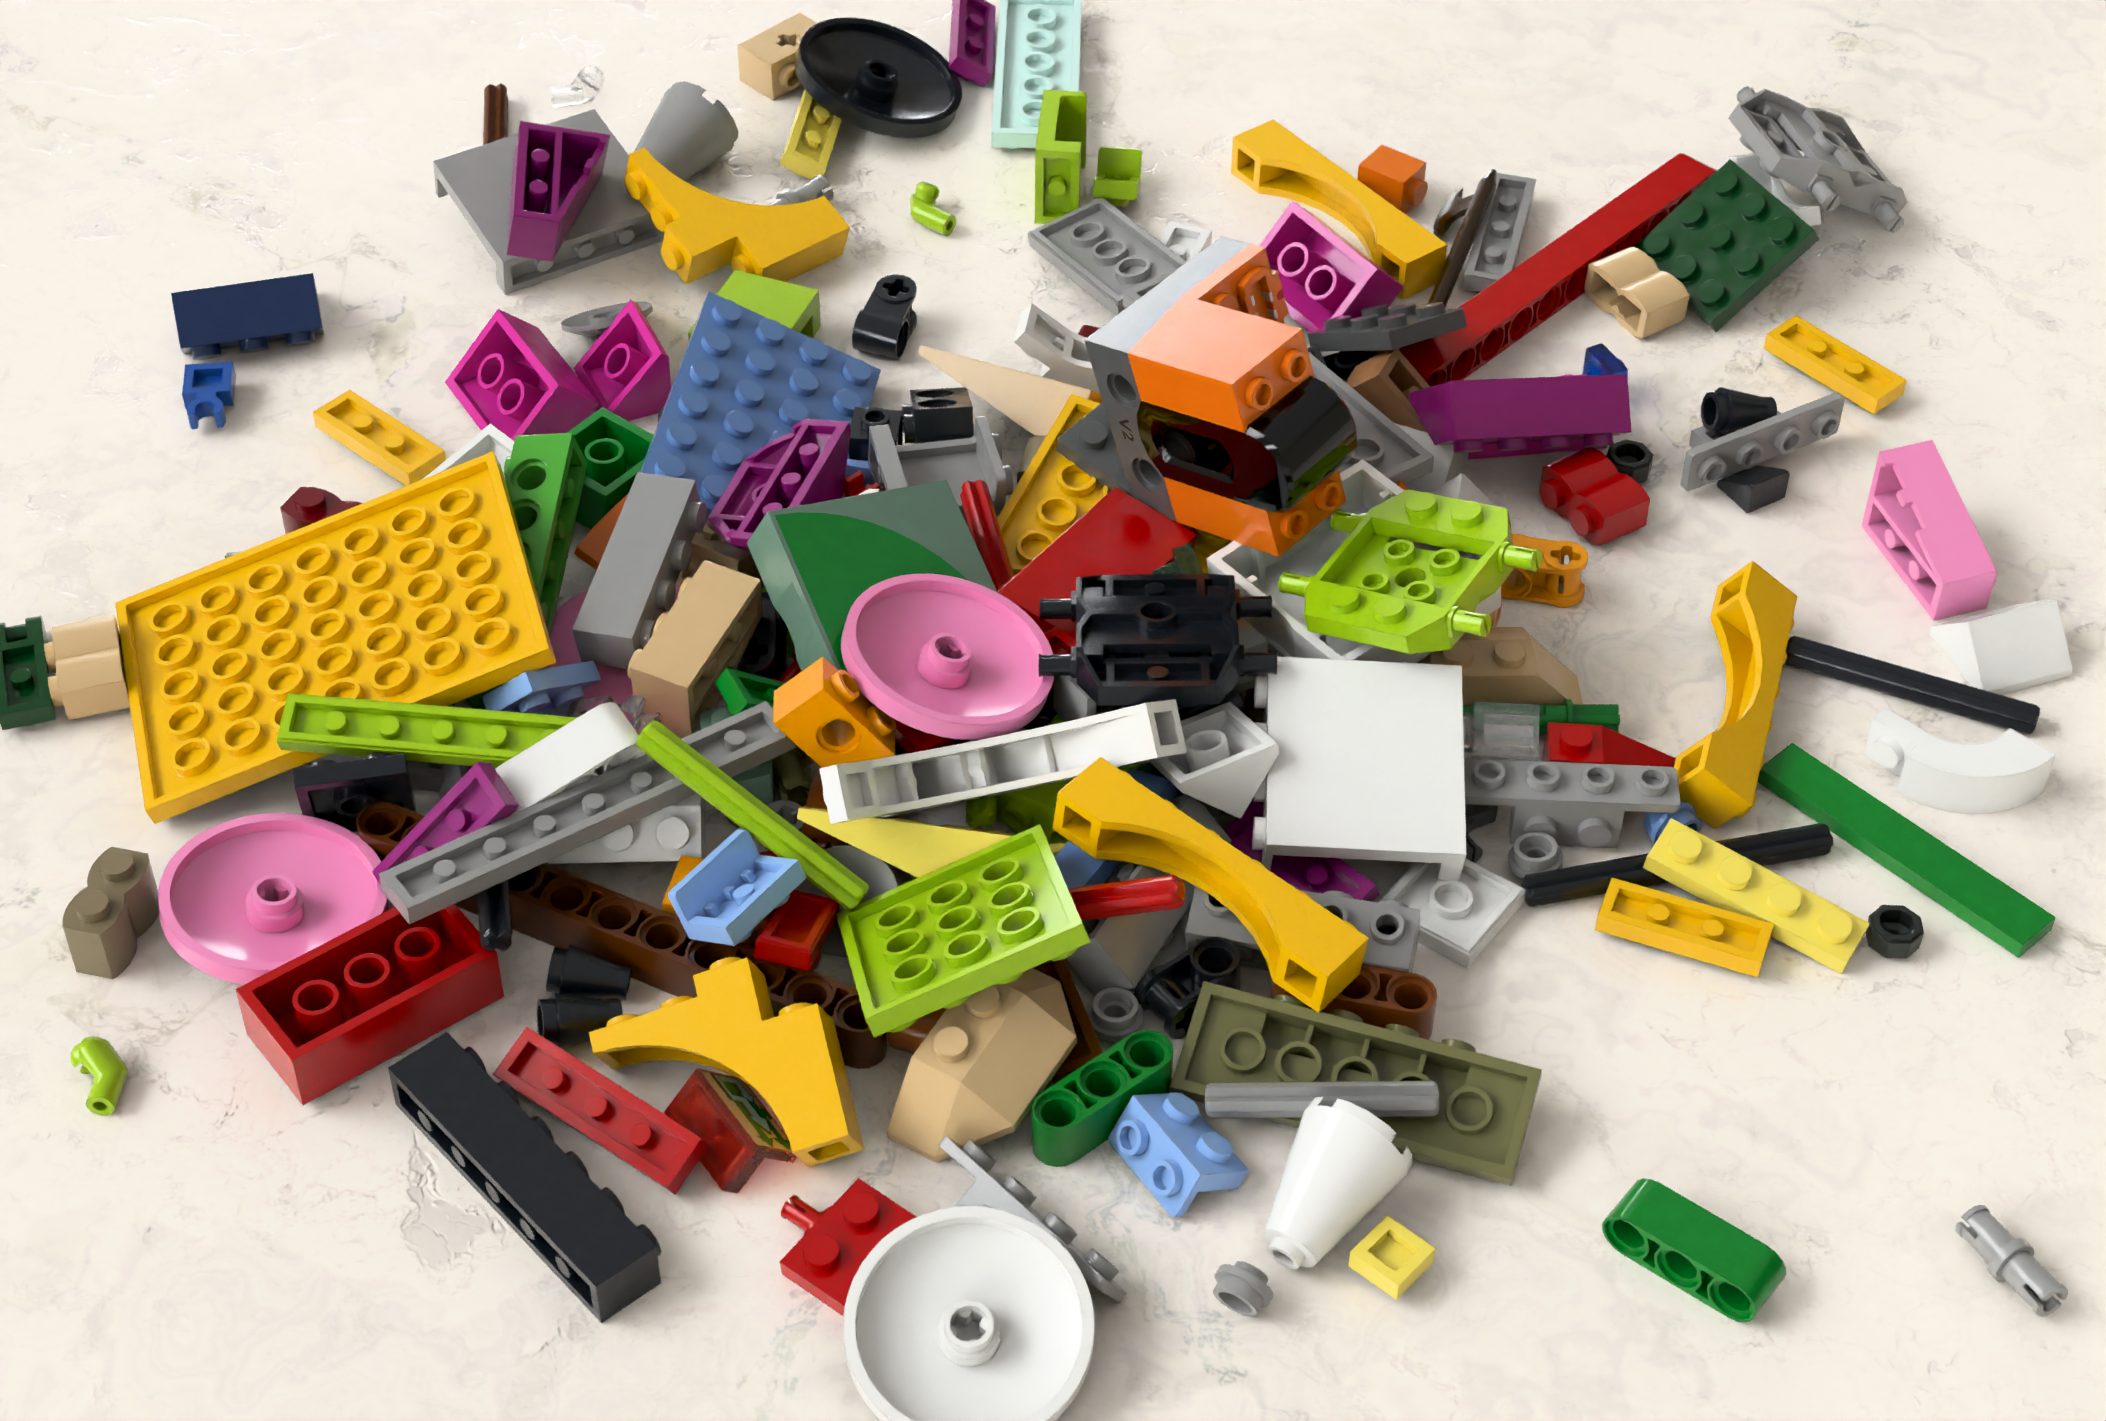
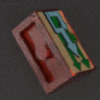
M696 1068L663 1112L666 1116L695 1133L709 1144V1147L699 1161L722 1191L738 1194L765 1158L794 1163L797 1159V1156L792 1153L790 1141L784 1130L748 1084L734 1076Z

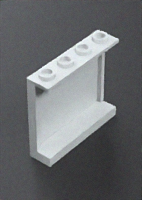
M1277 656V674L1270 673L1266 674L1265 677L1256 676L1254 689V708L1264 709V723L1255 722V724L1278 743L1280 751L1253 797V802H1263V817H1254L1252 849L1262 850V864L1266 869L1271 870L1273 855L1437 863V880L1459 881L1466 858L1462 665Z

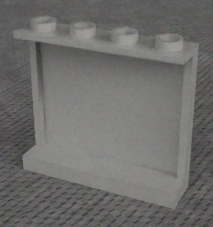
M595 109L546 124L610 135L603 174L553 261L506 255L513 158L518 134L433 161L436 195L438 198L449 195L495 261L497 284L505 295L663 241L664 232L659 231L655 227L650 213L639 200L633 199L626 189L624 178L629 155Z

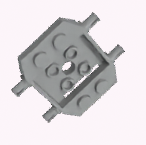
M1749 86L1739 90L1737 100L1740 103L1728 119L1741 134L1740 142L1746 148L1755 152L1760 158L1759 166L1762 170L1772 177L1781 178L1796 188L1816 197L1824 210L1832 211L1841 204L1873 215L1882 222L1888 232H1897L1902 228L1904 219L1899 213L1907 204L1903 189L1889 181L1865 152L1842 116L1820 108H1808L1787 96L1765 88L1757 93ZM1798 150L1802 151L1805 155L1802 156Z

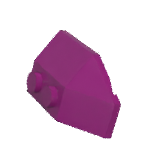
M802 419L792 426L793 432L772 440L746 458L708 516V527L732 546L750 552L747 542L768 511L843 498L842 484L846 475L851 434L849 422Z

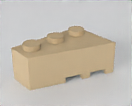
M704 560L692 578L687 577L683 581L676 602L668 613L663 612L658 617L653 629V635L643 649L639 648L634 652L628 665L627 675L632 682L638 735L650 722L655 720L682 739L695 733L700 722L701 712L718 707L721 697L713 694L717 687L715 682L726 667L736 670L763 615L761 579Z

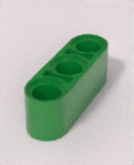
M1140 1030L1134 1032L1043 1091L1034 1100L1032 1105V1151L1036 1158L1042 1163L1054 1167L1072 1164L1108 1140L1110 1133L1133 1095L1170 1093L1174 1053L1170 1040L1157 1031Z
M1642 1178L1637 1180L1602 1223V1231L1606 1240L1618 1252L1724 1316L1738 1322L1753 1320L1786 1277L1784 1262L1773 1249L1652 1179Z

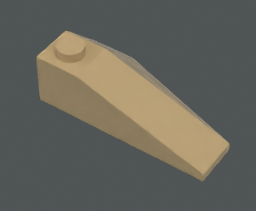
M920 345L918 352L920 356L1035 436H1046L1071 394L1100 404L1103 402L1101 394L1090 389Z

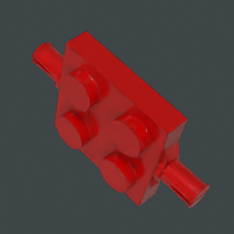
M859 1178L831 1207L823 1212L817 1211L802 1201L797 1195L791 1196L789 1198L790 1203L786 1201L781 1209L782 1218L789 1220L805 1231L803 1237L779 1261L782 1275L843 1317L849 1288L864 1259L890 1232L907 1221L916 1218L915 1215Z

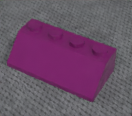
M1627 374L1455 380L1410 393V403L1434 445L1453 444L1454 453L1482 451L1483 443L1496 442L1498 451L1526 449L1527 441H1541V449L1565 448L1571 446L1570 439H1584V447H1600L1613 445V436L1631 432Z

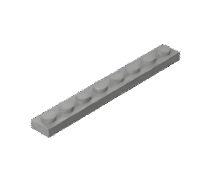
M766 701L682 738L684 742L729 777L736 776L796 748V744L773 724V708ZM646 754L379 873L381 890L408 924H411L696 794V792Z

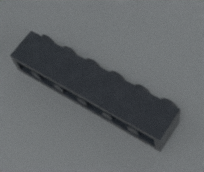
M446 1032L388 1067L396 1106L601 1323L661 1284L658 1263L661 1248L651 1230L644 1224L636 1226L625 1215L624 1208L613 1191L607 1187L600 1189L589 1178L588 1171L581 1159L572 1151L565 1153L554 1142L550 1129L539 1116L535 1115L530 1118L520 1107L518 1098L511 1087L504 1081L496 1083L486 1071L483 1061L473 1048L468 1046L463 1049Z

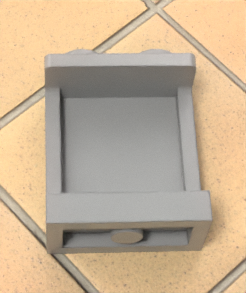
M986 416L975 417L974 436L971 438L895 446L889 424L869 426L868 465L874 484H879L882 491L947 480L965 520L967 519L960 494L962 492L961 487L966 481L975 482L980 479L988 485L996 516H999L1005 506L1006 495H1011L1013 492L1011 468L1009 465H1002L1001 462L1002 445L998 433H991Z

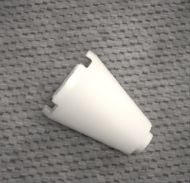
M1316 1097L1303 1112L1263 1231V1238L1269 1245L1267 1248L1269 1255L1287 1268L1298 1269L1299 1266H1315L1406 1177L1413 1165L1412 1153L1409 1148L1406 1147L1401 1155L1398 1149L1391 1143L1397 1133L1371 1112L1349 1101L1337 1098L1334 1105L1328 1107L1321 1106L1323 1097Z

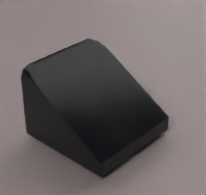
M1755 465L1750 469H1744L1718 480L1717 487L1746 513H1749L1785 498L1790 473L1781 468Z

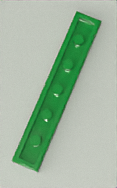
M1791 743L1761 768L1757 781L1816 822L1826 824L1831 832L2018 958L2052 930L2055 916L1795 744Z

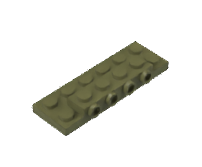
M1203 981L1172 1079L1171 1092H1182L1183 1095L1192 1100L1205 1103L1206 1086L1210 1083L1434 1081L1439 1087V1111L1435 1116L1378 1117L1397 1133L1391 1143L1398 1149L1401 1155L1406 1147H1408L1414 1160L1512 1186L1539 1088L1542 1069L1477 1053L1472 1045L1457 1039H1443L1439 1043L1420 1038L1418 1032L1403 1025L1387 1024L1385 1028L1366 1024L1363 1023V1019L1360 1016L1346 1010L1332 1009L1329 1014L1324 1012L1317 1013L1292 996L1276 995L1274 999ZM1302 1117L1262 1119L1298 1128Z

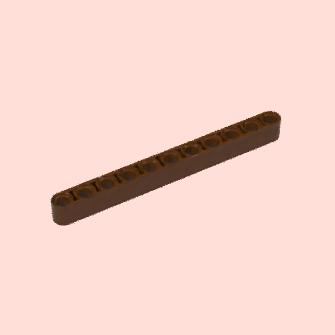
M377 802L365 807L357 816L356 827L358 836L376 852L382 862L425 815L394 803ZM545 863L508 879L512 929L554 947L568 949L569 944H572L618 964L631 966V978L677 997H697L693 975L710 970L709 967L712 963L728 957H739L742 959L747 957L765 975L774 1017L779 1016L778 1013L781 1009L792 1004L810 1003L813 1005L817 1003L834 1020L844 1065L856 1069H866L878 1065L885 1058L887 1053V1033L875 1038L873 1037L863 1014L857 988L810 969L805 971L753 958L755 947L742 942L731 946L689 939L677 916ZM477 894L455 903L457 907L478 915Z

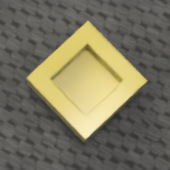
M1387 1215L1350 1251L1348 1266L1397 1300L1434 1263L1436 1248Z

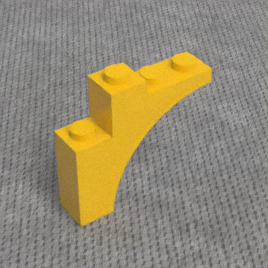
M645 147L629 154L624 178L626 189L631 197L639 200L650 213L655 227L659 231L664 232L661 247L662 259L670 270L677 272L685 284L691 283L729 264L732 265L733 272L734 270H739L786 282L843 255L850 226L825 196L788 205H758L732 201L705 192L683 181L660 164Z
M739 957L720 959L710 965V970L693 975L697 997H674L664 1001L658 1010L640 1016L637 1014L619 1015L610 1019L606 1023V1027L589 1032L593 1054L612 1069L654 1061H679L714 1068L742 1080L756 1089L768 1102L790 1141L792 1153L808 1167L865 1150L834 1020L817 1003L813 1005L810 1003L792 1004L781 1009L778 1013L779 1016L774 1017L765 975L747 957L743 959Z

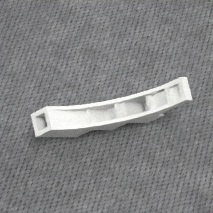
M1176 699L1143 703L1002 736L897 756L836 764L820 768L819 770L823 785V798L828 809L830 824L880 816L889 817L915 813L965 800L997 796L1048 783L1073 780L1100 757L1118 769L1185 754L1187 749Z

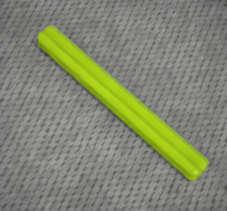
M653 720L642 730L636 741L637 747L743 830H748L752 837L778 857L799 860L807 877L806 879L846 910L852 911L862 901L868 892V884L659 721Z

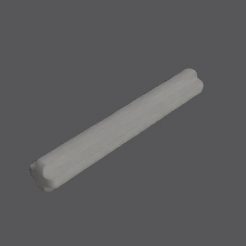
M1434 1081L1210 1083L1206 1086L1205 1111L1210 1118L1302 1117L1304 1110L1316 1097H1323L1321 1106L1332 1107L1338 1098L1349 1101L1371 1112L1376 1117L1435 1116L1439 1111V1087Z

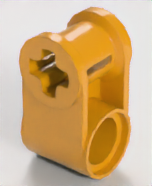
M1512 534V543L1515 546L1539 549L1542 553V562L1536 572L1514 567V570L1501 585L1502 598L1539 602L1562 608L1575 606L1583 600L1585 585L1581 581V574L1588 564V552L1583 546L1571 541H1554L1528 537L1522 534ZM1566 555L1569 556L1568 565H1564V558ZM1559 583H1564L1562 593L1558 591Z

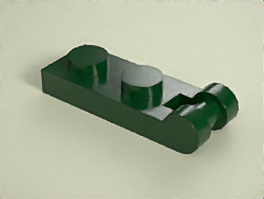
M41 615L26 618L25 624L7 627L5 622L0 623V724L2 730L56 720L55 708L48 685V677H51L44 651V644L48 643Z

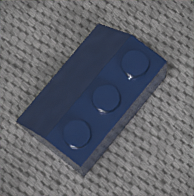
M313 273L171 293L180 349L183 354L192 353L194 360L217 358L222 356L221 349L240 347V353L260 352L269 349L268 342L287 340V346L308 345L315 343L316 335L324 334Z

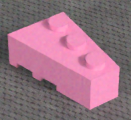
M1933 440L1879 451L1862 522L1863 529L1933 621L1986 609L1993 585L1996 582L1997 570Z

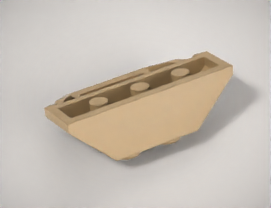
M1491 627L1489 634L1486 633V637L1464 632L1451 650L1434 651L1417 662L1421 664L1462 665L1463 705L1564 704L1565 699H1571L1572 704H1583L1577 676L1523 627Z
M1031 968L1011 983L995 984L972 994L961 1005L947 1008L911 1057L886 1131L887 1137L937 1163L951 1157L939 1146V1143L945 1136L963 1147L969 1139L980 1146L1015 1132L1032 1108L1034 1100L1044 1091L1077 1043V1037L1060 981Z

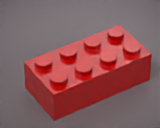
M455 904L411 924H408L396 907L236 989L247 1035L302 1105L309 1103L504 997L496 950L487 951L481 946L480 932Z

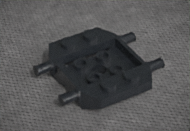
M1134 574L1076 577V591H1071V599L1040 598V621L1071 619V622H1076V646H1071V654H1039V677L1071 676V678H1077V685L1098 706L1119 705L1126 708L1148 702L1176 699L1177 707L1181 708L1194 707L1198 704H1219L1238 684L1240 676H1244V674H1277V651L1244 652V645L1239 644L1237 623L1240 617L1272 618L1271 595L1240 597L1239 589H1235L1234 575ZM1200 652H1211L1212 657L1197 656ZM1114 653L1117 658H1103V654ZM1146 653H1168L1171 657L1144 656Z

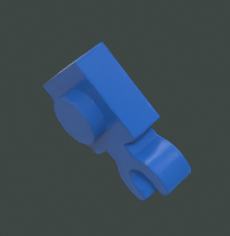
M233 361L185 365L182 396L192 430L198 429L199 420L207 416L215 417L217 428H222L226 424L224 406H233L236 374Z

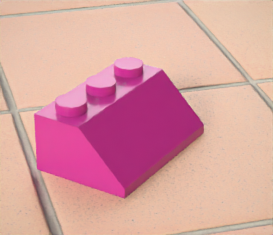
M1294 201L1290 203L1259 245L1266 249L1270 268L1279 273L1289 311L1288 315L1309 333L1324 329V321L1330 318L1351 315V318L1354 319L1362 316L1361 310L1381 304H1388L1389 307L1404 288L1401 283L1325 222Z
M497 309L445 381L446 385L480 430L492 424L513 441H515V436L567 433L591 416L599 405L598 401L538 327L500 309Z

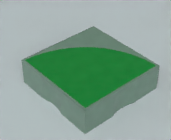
M947 480L768 511L747 542L771 602L790 632L795 647L796 660L801 671L821 657L829 661L838 671L840 669L847 671L842 659L841 638L848 613L856 599L864 591L881 581L908 574H939L965 579L997 592Z

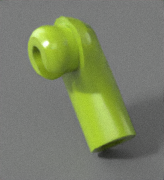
M923 181L918 183L915 194H911L910 209L913 219L925 227L949 236L955 228L956 217L938 208L936 199L939 196V189L937 186Z
M86 1037L72 1049L70 1055L73 1067L83 1064L80 1072L82 1074L91 1073L95 1078L86 1101V1107L95 1114L110 1115L116 1108L127 1077L128 1068L109 1041L100 1037Z

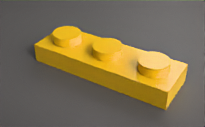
M1796 315L1766 334L1765 350L1816 379L1821 384L1839 392L1842 396L1873 414H1876L1904 394L1906 379Z
M351 390L346 391L313 412L315 426L405 486L422 480L446 460L445 450Z
M1611 878L1597 915L1595 930L1759 977L1774 924Z

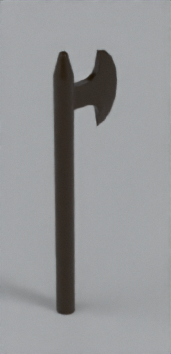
M1490 169L1482 177L1473 195L1462 198L1463 188L1456 191L1446 201L1436 217L1433 226L1436 236H1443L1453 222L1463 216L1464 219L1428 304L1443 302L1444 309L1447 306L1496 189L1497 171L1495 169Z

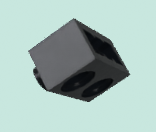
M966 387L910 390V404L901 405L905 444L964 439L974 436L973 406Z

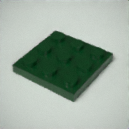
M1730 159L1633 247L1642 250L1653 258L1660 271L1671 274L1684 284L1690 295L1687 307L1711 329L1717 332L1819 240V237L1811 226Z

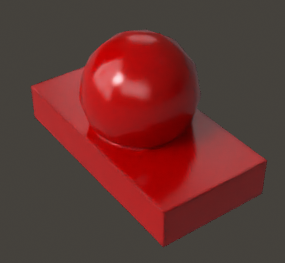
M793 890L788 901L772 912L756 940L753 958L809 971V969L814 971L821 960V948L837 920L840 904L831 898Z

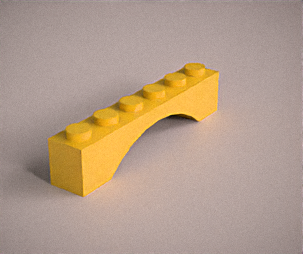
M1274 119L1233 137L1231 173L1257 193L1279 196L1307 204L1343 223L1361 241L1368 252L1369 258L1404 286L1398 294L1400 299L1405 300L1436 284L1445 264L1447 244Z
M1751 561L1718 585L1710 616L1719 640L1726 675L1725 707L1716 731H1713L1676 756L1674 764L1678 776L1680 802H1689L1695 808L1696 815L1714 829H1717L1734 817H1743L1750 811L1756 801L1757 794L1755 790L1759 772L1765 762L1763 753L1767 735L1772 728L1771 716L1774 703L1780 692L1778 684L1782 666L1787 659L1786 647L1789 633L1795 622L1793 615L1798 596L1754 561Z
M1100 757L1058 791L1052 828L1054 831L1095 859L1125 861L1152 867L1184 879L1213 896L1229 909L1252 934L1266 959L1272 981L1317 1013H1320L1359 976L1369 940L1367 936L1359 932L1351 923L1340 919L1312 900L1305 892L1294 888L1266 869L1262 863L1251 859L1223 840L1216 832L1205 828L1180 811L1172 802L1161 798L1134 780L1129 773L1118 769Z

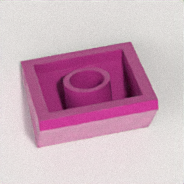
M632 300L626 304L616 316L612 325L601 334L574 367L578 378L598 401L599 405L596 410L598 411L603 407L627 421L659 413L665 406L671 390L669 357L638 303Z

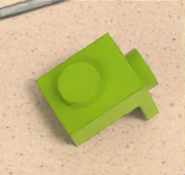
M1101 146L1098 151L1097 174L1093 180V197H1103L1113 206L1117 207L1128 206L1129 200H1137L1140 193L1142 150L1138 148Z

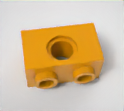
M824 657L818 659L774 691L773 724L822 768L836 764L895 756L896 723L894 718L870 702L861 693L855 679L843 669L838 671Z

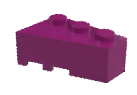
M520 121L513 158L506 255L545 261L554 260L603 174L610 139L609 134Z

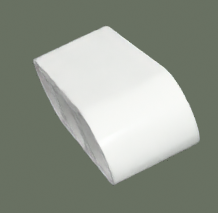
M607 702L589 710L495 768L519 804V807L512 814L646 754L637 747L636 741L639 735L616 703Z

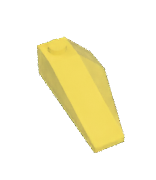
M803 806L798 808L797 815L798 820L917 878L1016 835V833L945 824L935 826L931 825V823L900 818L882 819L874 817L830 824L827 809Z

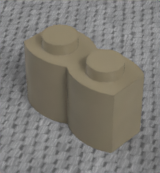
M110 847L91 866L87 877L88 886L70 901L65 909L62 925L76 972L114 979L133 960L137 950V938L144 934L155 922L159 914L158 889L148 853Z

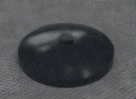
M854 17L824 20L813 25L804 33L796 53V73L811 97L838 118L873 133L899 138H918L936 134L951 124L962 99L960 80L956 72L948 68L949 62L923 40L886 23Z

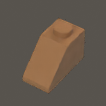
M1398 348L1387 350L1356 365L1346 381L1350 387L1392 422L1427 432L1410 403V393L1430 386Z

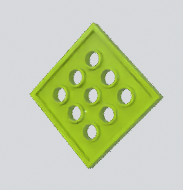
M1041 824L858 904L852 911L844 910L837 913L838 923L863 1014L874 1038L887 1032H899L907 1029L918 1018L941 1008L959 1006L968 1000L972 994L995 984L1011 983L1021 977L1025 971L1049 960L1058 961L1074 954L1079 947L1091 942Z

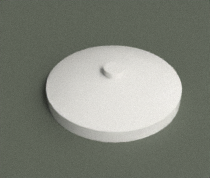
M958 1206L939 1209L922 1214L894 1229L870 1251L860 1265L849 1288L844 1307L843 1339L848 1368L858 1392L881 1421H1056L1074 1400L1085 1380L1094 1344L1095 1320L1091 1294L1080 1268L1070 1253L1058 1240L1035 1223L1019 1215L989 1207Z

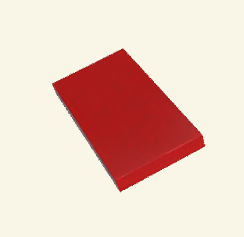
M1115 487L997 592L1024 610L1036 622L1043 633L1058 626L1076 640V622H1071V619L1040 621V598L1071 599V591H1076V577L1166 574L1195 547L1197 534Z

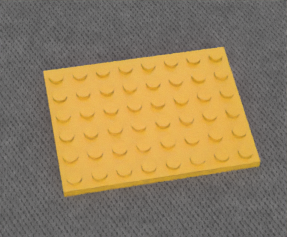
M494 451L115 602L144 807L154 824L328 755L324 753L280 750L276 740L288 693L449 706L509 682L526 671H536L556 663L503 471Z

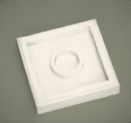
M1465 858L1459 881L1437 880V863L1414 862L1380 901L1396 900L1405 903L1410 908L1420 909V935L1418 943L1468 969L1525 903L1526 890Z

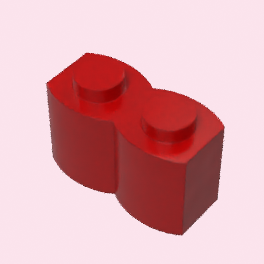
M1587 447L1542 466L1539 494L1543 504L1548 509L1554 510L1559 516L1570 519L1574 531L1590 543L1601 546L1646 526L1650 503L1649 496L1637 481L1626 474L1619 473L1611 460L1599 450Z

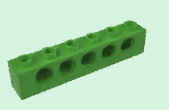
M573 433L515 436L511 456L506 458L504 464L506 486L549 638L551 636L588 465ZM499 686L469 697L466 701L472 709L486 710L482 696Z

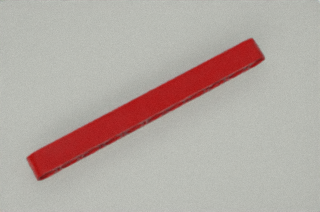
M1684 153L1677 154L1457 309L1464 308L1466 328L1401 347L1399 349L1400 352L1430 387L1449 381L1464 380L1584 294L1587 270L1590 263L1635 246L1717 170Z

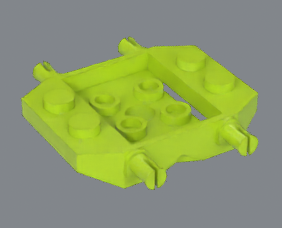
M1407 489L1371 508L1368 513L1356 514L1340 509L1335 510L1336 513H1333L1331 517V529L1333 531L1350 533V535L1316 575L1308 577L1284 571L1283 575L1279 578L1278 589L1283 594L1288 593L1305 597L1304 616L1307 629L1310 632L1407 654L1451 650L1464 632L1479 635L1480 637H1486V633L1489 634L1492 625L1491 616L1489 614L1476 613L1477 605L1496 593L1514 570V567L1536 572L1542 562V553L1539 549L1515 546L1512 543L1511 523L1507 508ZM1411 541L1442 547L1446 549H1440L1438 551L1420 549L1414 547V544ZM1458 551L1482 556L1478 560L1460 557Z

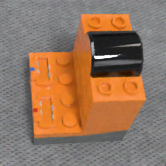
M1221 236L1084 341L1131 496L1167 516L1172 521L1280 557L1346 502L1338 469L1354 457L1357 448L1356 425L1349 408L1341 396L1327 383L1315 378L1303 329L1285 324L1284 317L1289 314L1281 280L1278 271L1270 268L1265 247ZM1212 443L1219 444L1212 450L1207 449Z

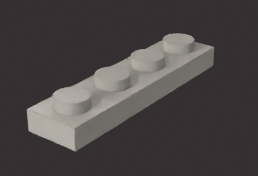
M1497 173L1496 189L1473 241L1464 273L1462 289L1478 291L1480 293L1515 268L1535 193L1536 179Z

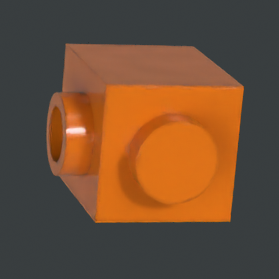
M1381 144L1359 164L1357 180L1406 214L1414 206H1419L1426 196L1428 184L1425 181L1427 162Z

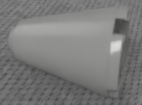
M686 81L675 82L665 91L634 152L645 147L667 170L683 181H686L729 153L734 147V142L738 139L739 132L734 118L718 99L712 104L701 96L706 91L704 88Z

